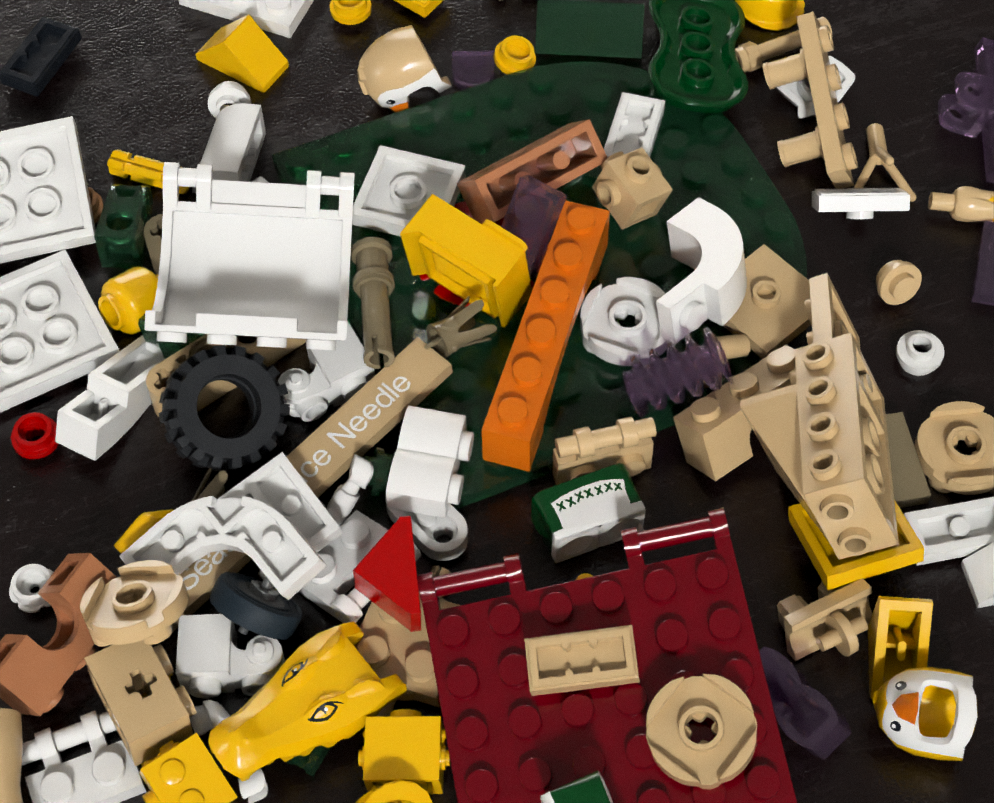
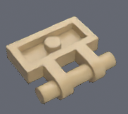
M626 417L616 420V425L596 430H590L589 426L573 429V435L556 438V448L553 449V476L556 485L618 463L625 464L631 477L640 474L646 469H650L654 445L652 437L656 436V426L653 418L649 417L634 421L632 417Z

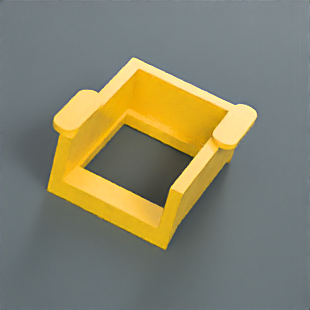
M432 194L400 233L412 276L427 274L429 278L465 300L470 296L468 302L470 304L477 300H483L484 306L481 311L493 319L499 316L501 326L504 328L531 295L532 287L525 253L528 246L523 240L489 219H485L481 224Z

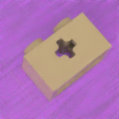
M140 641L131 644L110 645L84 658L91 681L135 766L157 756L160 753L159 748L171 740L174 743L177 741L181 743L193 735L190 717L197 714L186 688L182 685L175 689L168 675L173 673L174 670L161 644L152 647V645ZM146 692L147 697L142 698L141 694Z

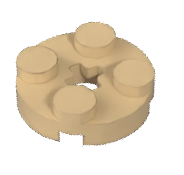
M967 401L945 403L934 409L930 417L921 424L914 446L922 470L928 477V482L934 490L940 493L954 492L963 495H975L994 489V418L983 412L984 406ZM959 440H965L968 447H976L977 451L972 452V455H964L955 448Z
M158 560L137 561L117 568L120 574L119 577L112 579L107 584H105L103 577H101L85 591L80 602V611L94 644L101 647L112 644H131L140 641L153 645L164 641L171 635V625L183 614L189 599L180 573L178 575L175 574L172 565Z
M702 674V676H692L686 679L683 676L666 684L656 694L649 706L646 720L647 743L658 767L673 780L687 786H697L702 789L711 790L738 776L751 761L756 749L757 721L749 698L730 680L715 674ZM706 717L712 719L714 723L711 730L715 738L710 742L702 740L698 744L691 741L692 731L687 724L692 719L699 723L704 721Z

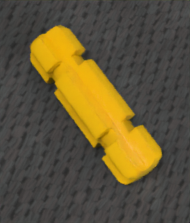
M118 149L112 152L107 162L111 175L127 178L128 175H131L130 180L163 189L164 162L140 155H135L134 158H131L132 153ZM179 187V194H186L190 187Z

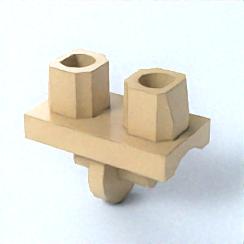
M862 578L853 583L827 590L822 581L818 586L819 599L810 604H807L801 596H796L795 594L779 601L777 605L778 618L785 631L787 652L797 661L819 649L824 652L834 646L841 654L847 657L859 651L857 635L868 630L872 617L869 605V595L872 594V587Z

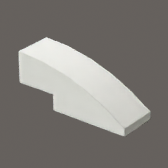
M143 334L88 374L87 390L58 410L55 442L96 461L135 424L151 405L152 401L146 385V377L149 371L179 350Z

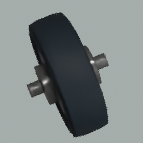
M225 572L219 576L211 591L210 602L226 618L240 626L238 631L244 635L252 631L269 638L286 640L293 635L302 617L301 608L291 598L287 600L276 588L272 587L273 584L266 576L263 581L244 574Z

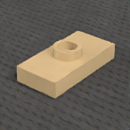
M632 625L524 639L529 688L532 696L640 683Z

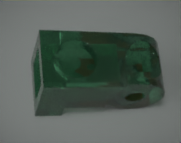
M111 185L94 235L102 267L133 268L143 266L145 257L143 248L145 243L144 226L151 219L153 207L152 191L149 186Z

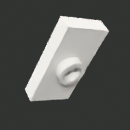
M622 92L604 147L607 157L620 151L627 154L641 147L650 157L664 114L665 100Z
M901 188L815 189V191H812V207L818 212H846V218L872 219L874 218V211H910V195Z

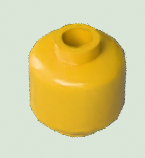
M136 266L109 279L103 284L98 306L101 316L109 327L126 334H136L145 329V310H152L158 274H154L145 267Z

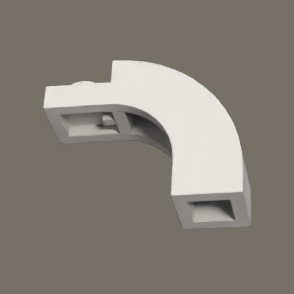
M699 197L667 221L671 257L695 269L688 277L656 301L661 337L675 345L689 333L698 329L707 319L720 326L727 323L742 304L747 288L743 240L738 226L723 210Z

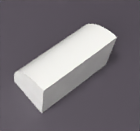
M250 103L233 104L222 109L217 115L200 164L213 165V180L250 182L266 135L261 105ZM192 187V193H196V187Z

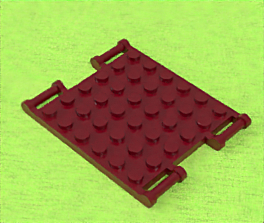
M723 508L708 511L707 517L637 532L636 527L621 530L629 569L527 591L519 553L503 556V562L435 577L433 572L417 575L458 803H541V795L597 770L605 781L613 803H797ZM713 537L715 550L647 565L644 564L642 552ZM505 582L509 583L510 595L441 610L439 597ZM632 625L640 683L537 696L531 695L524 639ZM702 674H715L730 680L749 698L757 721L756 749L751 761L738 776L711 790L702 789L697 786H687L667 776L654 761L647 743L646 720L652 700L666 684L683 676L686 679L692 676H702ZM708 717L701 723L692 719L687 724L692 731L690 740L697 744L702 740L712 741L715 738L711 730L714 721Z

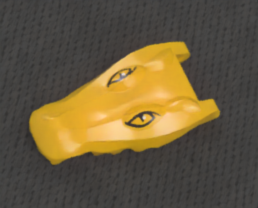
M355 621L343 623L317 633L299 646L280 666L271 679L241 709L222 720L210 731L208 737L211 753L215 755L224 770L238 777L241 781H246L258 769L270 765L276 759L280 758L287 762L299 755L303 757L309 755L317 746L330 748L342 739L351 738L365 726V717L376 716L385 706L407 691V686L397 674L380 679L355 648V645L363 638L364 632Z

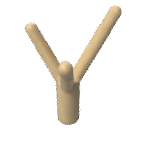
M878 123L869 125L866 128V136L870 157L854 188H864L875 166L883 165L897 186L910 195V202H914L916 194L896 168L894 158L887 151L883 126Z

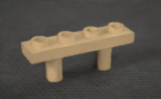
M814 12L796 16L802 43L800 53L763 63V72L770 90L807 79L810 84L818 126H815V131L777 141L780 159L784 167L822 157L825 161L827 175L836 189H843L854 186L851 170L858 168V162L852 142H845L843 130L850 128V123L844 103L838 104L835 91L842 89V83L837 65L835 63L830 65L828 52L834 50L832 35L829 26H821Z

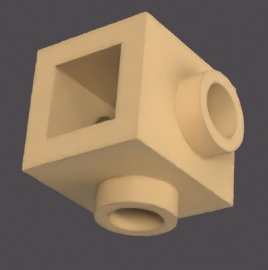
M642 147L627 154L620 151L609 156L601 164L600 168L602 171L592 186L599 202L610 211L622 230L657 215L673 190L663 177L660 168L650 159Z

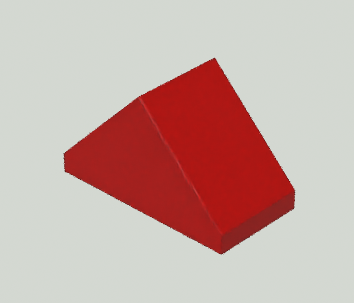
M401 516L353 569L355 589L409 631H422L411 516Z

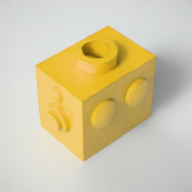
M399 709L390 712V716L365 717V731L363 732L365 742L362 750L358 752V765L362 766L363 781L368 792L371 790L372 785H384L397 780L415 782L425 789L428 794H443L444 770H446L447 766H450V756L445 746L446 734L441 716H422V713L416 710Z
M197 732L181 743L178 741L174 743L171 740L159 748L160 753L153 760H146L143 764L144 767L139 771L140 776L150 790L142 795L145 803H231L237 798L234 790Z

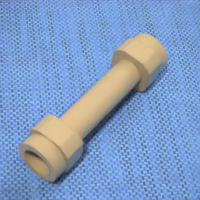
M825 17L817 18L821 26H829L832 35V29L828 20ZM799 30L758 45L751 41L738 45L735 48V55L739 65L744 72H751L761 68L762 61L802 47Z

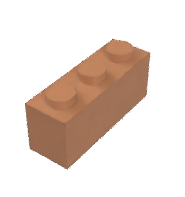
M590 119L569 123L456 184L474 220L479 223H483L485 219L496 222L598 167L608 157Z

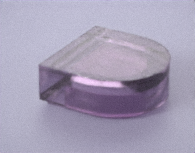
M452 51V79L455 86L468 93H478L488 89L493 84L495 78L494 51Z

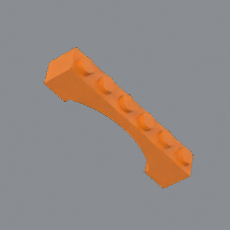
M564 201L482 427V455L485 461L527 472L531 470L544 432L548 407L571 331L592 280L597 278L608 246L609 210Z

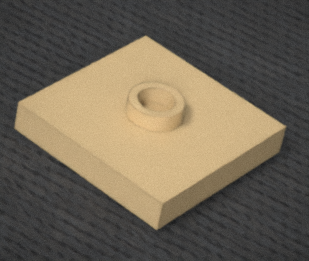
M765 244L745 259L747 277L745 296L737 312L723 325L733 335L745 334L749 338L750 349L761 359L767 357L772 351L787 345L811 325L804 305V301L810 299L809 280Z

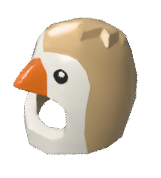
M412 25L393 29L377 38L366 49L358 64L357 75L362 93L369 95L380 107L390 108L400 116L410 118L409 95L423 87H432L441 93L452 87L447 76L441 78Z

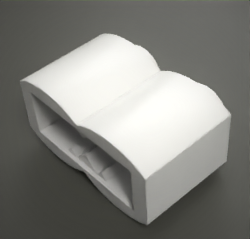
M408 405L386 487L387 508L446 518L450 504L459 505L464 475H458L457 472L461 460L469 462L474 442V432L467 431L465 415Z

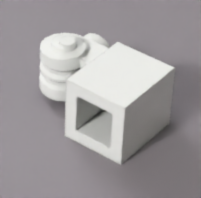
M347 322L346 341H336V350L307 349L309 364L313 371L311 374L308 375L302 369H289L281 374L278 383L279 385L284 383L286 385L288 394L283 395L284 404H290L289 415L301 417L305 422H312L322 417L326 413L328 406L333 405L336 408L346 403L375 376L374 368H370L364 363V347L349 322Z
M223 614L181 615L178 624L175 673L180 686L183 685L188 694L197 698H215L221 693L235 692V689L242 688L244 694L253 696L285 662L282 646L277 639L258 635L248 642L245 650L237 648L238 635L234 622Z

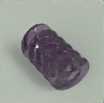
M708 327L703 329L704 344L698 345L693 337L688 334L685 335V351L680 352L674 343L669 341L667 342L666 358L662 359L654 348L648 349L649 364L643 365L635 354L630 356L631 370L624 371L623 378L629 398L639 416L644 417L648 415L650 403L656 410H664L667 407L668 396L676 404L683 403L686 397V389L693 397L698 398L704 393V381L711 390H720L722 387V374L731 384H734L732 371L724 349Z

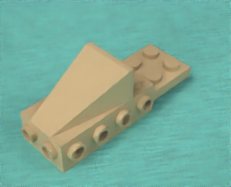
M828 273L809 278L810 299L805 300L804 305L813 331L806 334L808 345L795 349L796 370L790 371L791 385L740 400V408L776 472L822 532L840 560L899 545L884 397L861 353L859 336Z

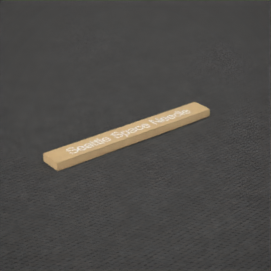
M419 337L413 340L395 357L393 364L389 367H384L286 456L317 498L351 467L354 454L360 457L364 456L404 418L408 405L416 407L453 373L452 364L434 349H425L426 343ZM227 549L211 552L190 565L180 574L189 597L187 607L182 615H192L210 598L211 591L221 574L225 572H239L252 558L246 553ZM179 619L171 625L172 633L178 628Z

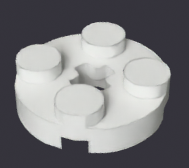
M636 277L617 278L616 284L608 285L603 289L602 284L593 288L584 299L581 307L580 328L584 348L600 359L615 365L632 366L636 369H644L651 366L655 358L662 355L671 344V342L661 337L656 301L665 292L656 284ZM627 315H632L635 317L636 326L623 327L615 320H624Z

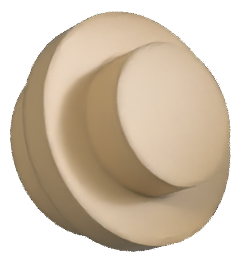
M893 260L886 263L876 276L878 294L890 305H899L910 300L917 293L922 281L920 270L913 263L902 260Z

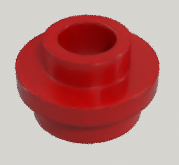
M37 412L28 413L20 417L16 421L11 433V443L16 453L26 459H41L50 455L59 445V443L55 442L56 422L50 417ZM35 436H43L36 441H30Z

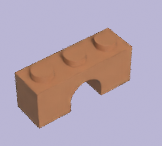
M91 553L68 554L37 593L52 606L57 618L55 634L46 645L41 647L28 635L5 634L0 641V698L21 714L41 716L55 707L64 694L63 685L74 671H78L86 665L84 658L95 653L94 642L80 611V602L85 591L96 580L103 577L105 584L117 577Z

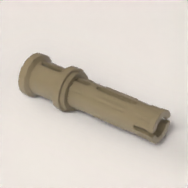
M366 237L358 240L351 248V258L357 268V273L353 278V289L361 298L364 363L370 368L381 369L380 353L383 354L385 368L393 364L395 360L389 296L395 288L394 276L389 271L388 264L393 257L392 246L382 238Z

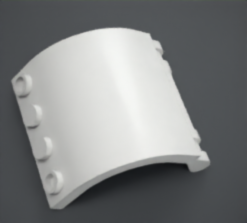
M164 162L163 219L159 275L152 310H145L144 330L156 331L157 341L187 343V333L207 334V344L237 345V336L257 337L258 347L286 348L287 338L307 339L306 349L336 350V341H346L355 173L340 172V177L322 176V171L307 170L306 185L213 180V165L198 164L197 168H180L179 163ZM179 187H196V202L179 201ZM321 195L339 196V210L320 209Z

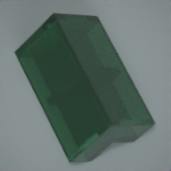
M538 0L535 53L641 58L645 4L590 0Z

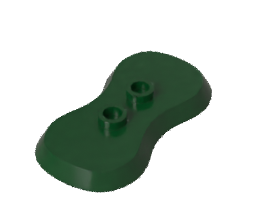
M649 0L651 16L660 32V46L650 61L648 73L659 97L674 107L701 113L724 112L739 103L748 91V80L735 55V43L745 25V15L735 0Z

